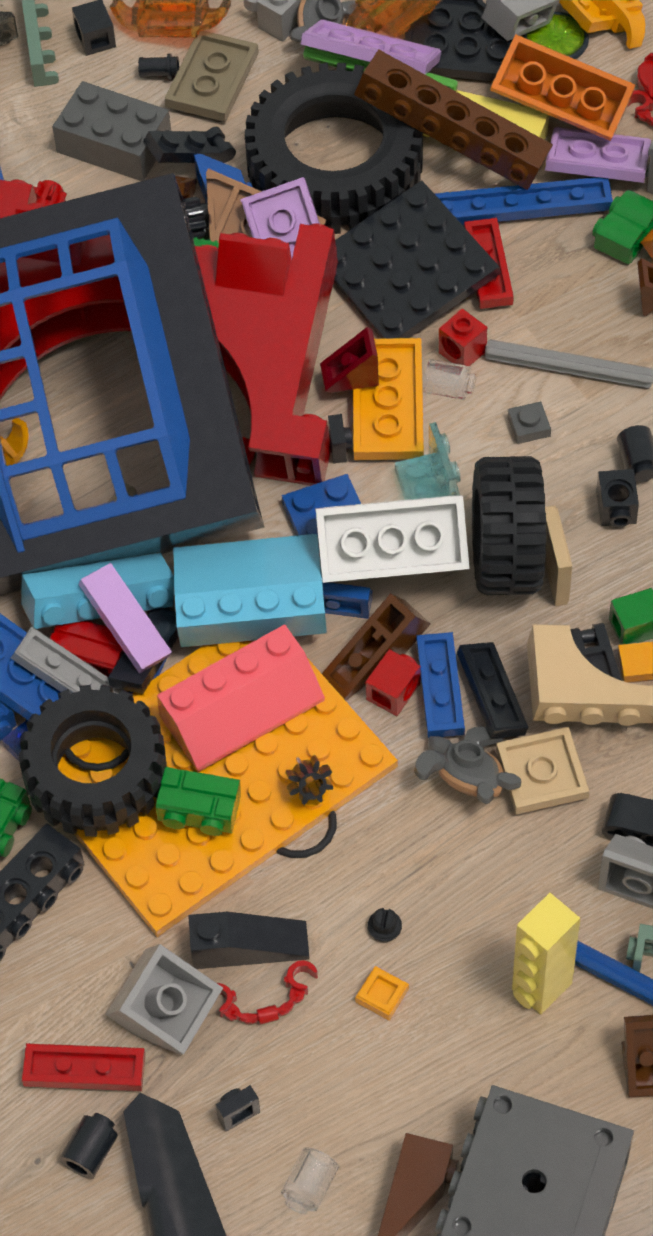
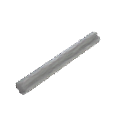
M492 339L488 340L485 348V358L488 360L650 388L653 383V369L649 367Z

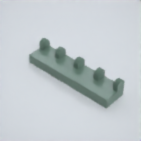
M22 0L34 87L56 84L59 81L58 73L55 71L45 72L44 64L53 63L56 60L55 52L53 50L42 51L41 41L49 40L52 37V30L46 26L38 27L37 21L38 17H45L49 14L48 6L43 3L35 4V0Z

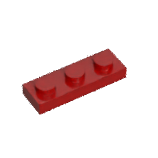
M497 218L464 222L465 229L498 264L501 271L500 275L476 291L480 309L513 305L514 296Z
M26 1043L22 1083L24 1087L142 1091L145 1049Z

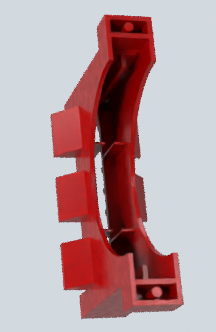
M18 179L12 181L0 180V218L45 207L43 204L36 203L37 197L33 184H28ZM318 223L311 225L300 224L292 259L289 243L283 242L280 239L252 238L243 233H220L218 248L212 245L195 246L225 370L240 389L251 411L249 451L257 452L254 476L309 486L325 481L331 453L327 420H323L314 414H304L338 264L334 229ZM110 235L69 246L74 274L115 262ZM57 248L18 258L17 260L21 287L46 282L62 276ZM5 262L0 263V293L9 290ZM117 276L31 298L24 302L37 360L49 352L80 338L108 332L131 331L119 277ZM12 304L0 307V351L21 345ZM24 358L0 364V400L14 381L27 369Z

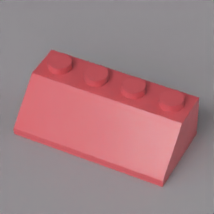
M285 624L157 695L160 718L197 772L325 701V696L304 650Z

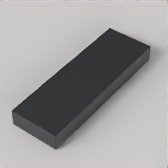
M162 608L153 609L149 612L148 618L171 650L179 637L176 611ZM124 652L108 676L109 686L144 694L163 661L139 674Z
M494 642L460 645L457 655L490 738L525 736L529 727Z

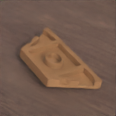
M208 168L206 180L210 240L212 242L217 240L219 243L220 233H243L253 238L240 199L262 191ZM318 216L320 224L325 225L326 219Z

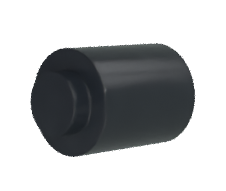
M643 425L628 427L617 436L625 469H634L635 480L639 482L651 480L653 478V436L651 430Z
M94 1113L93 1116L84 1115L60 1155V1162L74 1173L88 1179H94L118 1137L117 1132L113 1129L115 1126L114 1122L99 1113Z

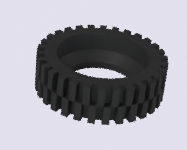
M328 63L319 64V72L312 73L311 67L307 66L301 68L300 77H296L293 71L285 74L284 85L278 79L271 83V93L264 89L259 95V103H253L251 115H247L245 129L247 172L252 187L260 191H265L304 177L317 216L326 219L325 226H331L335 234H341V226L349 225V230H351L359 222H362L420 182L423 169V133L354 95L364 72V66L355 64L352 72L346 71V63H337V70H328ZM334 117L364 122L383 134L380 147L372 157L358 166L337 171L320 170L302 163L290 152L285 142V138L298 127L311 121Z

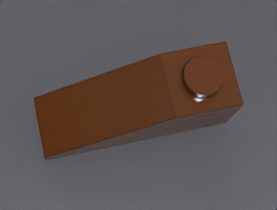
M390 593L323 671L322 675L347 701L366 685V680L389 649L399 655L405 654L416 642V635H422L431 623L406 600Z
M409 1133L405 1134L378 1236H408L443 1197L446 1183H451L455 1170H458L459 1160L453 1159V1144Z

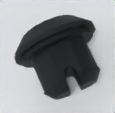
M384 908L376 910L368 921L370 935L381 942L394 940L402 930L400 917L391 909L384 910Z

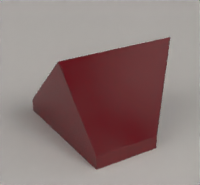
M366 327L320 363L325 391L334 393L379 386L378 354L371 328Z

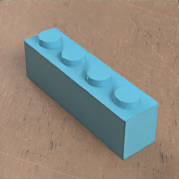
M161 553L22 574L21 605L32 627L35 629L101 618L78 584L82 578L111 563L144 611L172 607L174 575Z

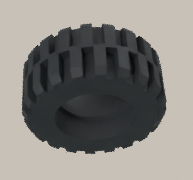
M532 456L482 457L475 463L472 484V548L476 588L484 595H533L541 590L543 586L546 562V512L542 467L539 460Z
M91 685L79 686L80 691L70 693L69 689L58 693V700L52 702L51 699H48L40 705V715L36 713L31 715L26 723L28 731L22 733L19 743L21 748L19 764L27 795H30L31 803L36 811L44 813L47 822L53 826H57L61 822L63 831L71 834H76L77 829L84 830L85 836L97 837V831L107 830L108 835L118 833V826L125 823L130 828L139 822L138 814L140 812L146 815L155 806L154 798H158L167 762L160 724L155 716H150V709L144 702L137 701L134 704L133 694L124 690L116 694L113 692L112 686L101 685L100 690H91ZM87 739H108L120 744L129 752V759L121 771L102 782H77L63 775L58 769V764L65 751L78 742Z

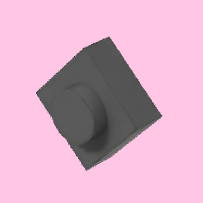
M541 401L508 409L507 417L517 444L551 437V427Z

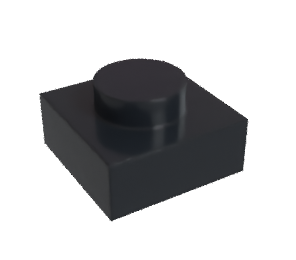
M342 414L328 415L333 464L347 462L346 448H353L351 428L344 427Z
M251 1085L242 1090L236 1088L227 1092L221 1097L220 1102L216 1104L218 1120L225 1132L260 1113L259 1098Z

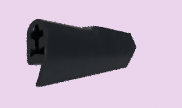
M139 1093L123 1113L142 1208H145L150 1236H227L180 1112L154 1098Z

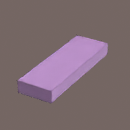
M111 563L80 580L78 585L139 674L171 655L172 651Z

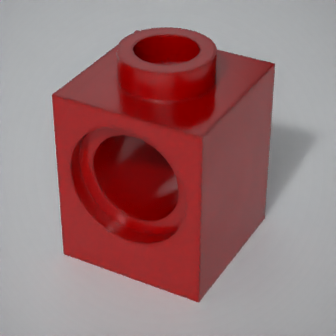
M462 308L439 328L438 353L464 372L485 353L488 327Z
M389 649L365 682L366 700L398 716L420 685L421 666L412 657L406 654L399 655Z

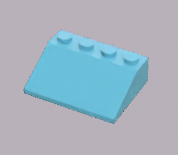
M317 534L173 548L176 623L181 647L257 640L284 624L293 636L327 633Z

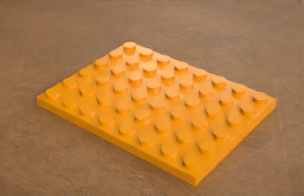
M255 640L203 645L154 678L144 694L132 693L134 704L137 701L144 702L150 709V716H155L160 724L161 735L164 738L167 767L197 772L160 718L157 695ZM310 660L309 663L325 696V701L198 772L240 780L241 798L232 834L222 832L220 836H211L201 832L200 828L185 826L183 829L166 827L162 821H157V798H154L155 806L146 815L140 812L138 814L139 822L130 828L125 823L118 826V833L108 835L107 830L97 831V837L85 836L84 830L77 829L76 834H74L156 937H159L276 854L279 848L287 846L328 817L330 812L338 810L398 767V760ZM103 738L83 740L70 747L76 757L85 762L95 764L109 762L121 755L125 749L120 744ZM64 754L60 759L58 769L63 775L74 781L97 783L105 781L121 771L129 757L113 769L97 772L81 769L71 763ZM313 755H316L320 761L319 767L328 764L332 771L331 775L326 777V779L333 785V790L326 789L322 795V802H319L317 799H308V802L304 805L299 799V793L290 795L287 786L294 781L288 779L285 771L293 770L297 764V757L303 761L310 760ZM312 776L305 779L307 784L313 781Z

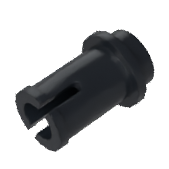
M171 53L167 54V57H140L138 61L140 78L168 76V79H173V76H176L180 68L178 56H172Z

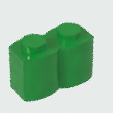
M627 190L621 197L616 196L609 208V214L604 219L599 218L593 228L592 236L595 237L594 248L628 265L632 263L643 248L641 241L653 229V201L631 190Z

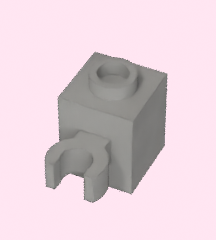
M244 0V7L247 10L257 12L258 28L283 42L290 36L291 31L298 27L297 12L301 0Z

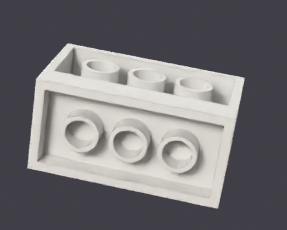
M463 495L315 508L323 583L470 569Z

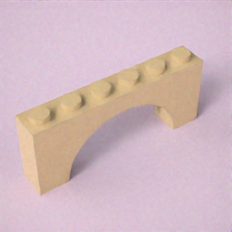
M533 624L527 641L533 721H545L549 724L570 721L582 722L587 725L613 722L624 726H631L637 723H653V685H638L624 682L594 667L577 648L571 634L570 625Z

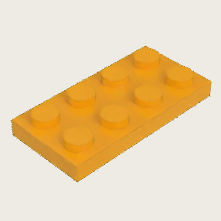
M421 338L374 339L378 354L379 386L353 390L354 460L424 459Z

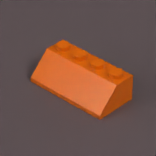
M515 34L490 91L611 141L630 102L635 84Z

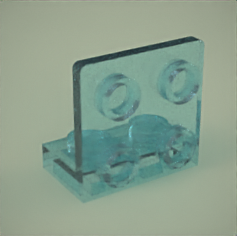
M436 422L429 423L428 455L395 462V472L405 500L460 495L456 484L461 481L459 468L456 461L450 462L448 454H450L448 437L446 433L440 434Z

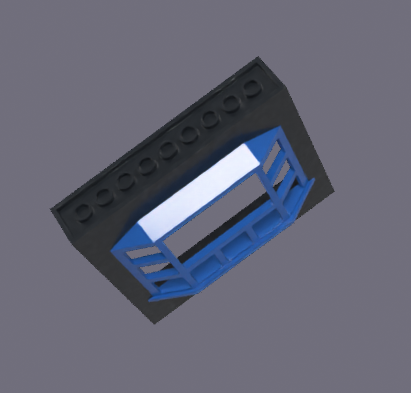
M174 173L0 218V263H6L9 290L0 293V307L9 304L13 305L21 339L20 346L0 351V364L24 358L34 399L30 402L0 409V422L37 413L47 451L46 456L7 466L0 439V596L21 591L22 574L154 553L164 554L172 552L174 547L199 545L264 528L183 196ZM110 235L115 262L74 274L69 246ZM57 248L62 276L46 282L21 287L17 264L18 258ZM117 276L120 281L154 427L59 452L24 302L31 298ZM158 441L170 486L129 496L117 458V451ZM98 455H105L117 499L80 510L75 509L63 470L64 464ZM49 468L52 471L64 513L24 524L19 515L10 479Z

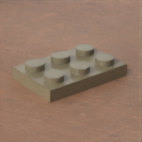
M198 30L165 96V107L226 122L259 53L258 44Z

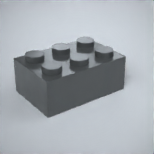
M82 81L52 128L57 153L139 181H144L157 161L144 143V139L148 131H171V123L168 109Z

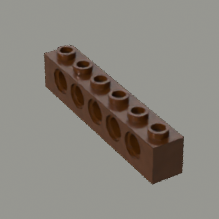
M379 49L363 72L354 93L356 97L526 190L530 188L553 146L548 141Z

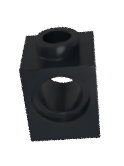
M102 0L72 7L75 31L86 56L116 47L114 26Z
M634 469L598 471L596 493L601 526L624 527L629 524H637L639 501Z

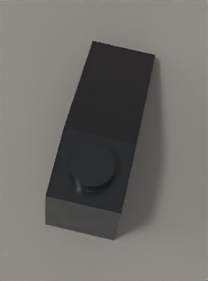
M228 911L188 915L190 950L195 969L310 959L306 921Z

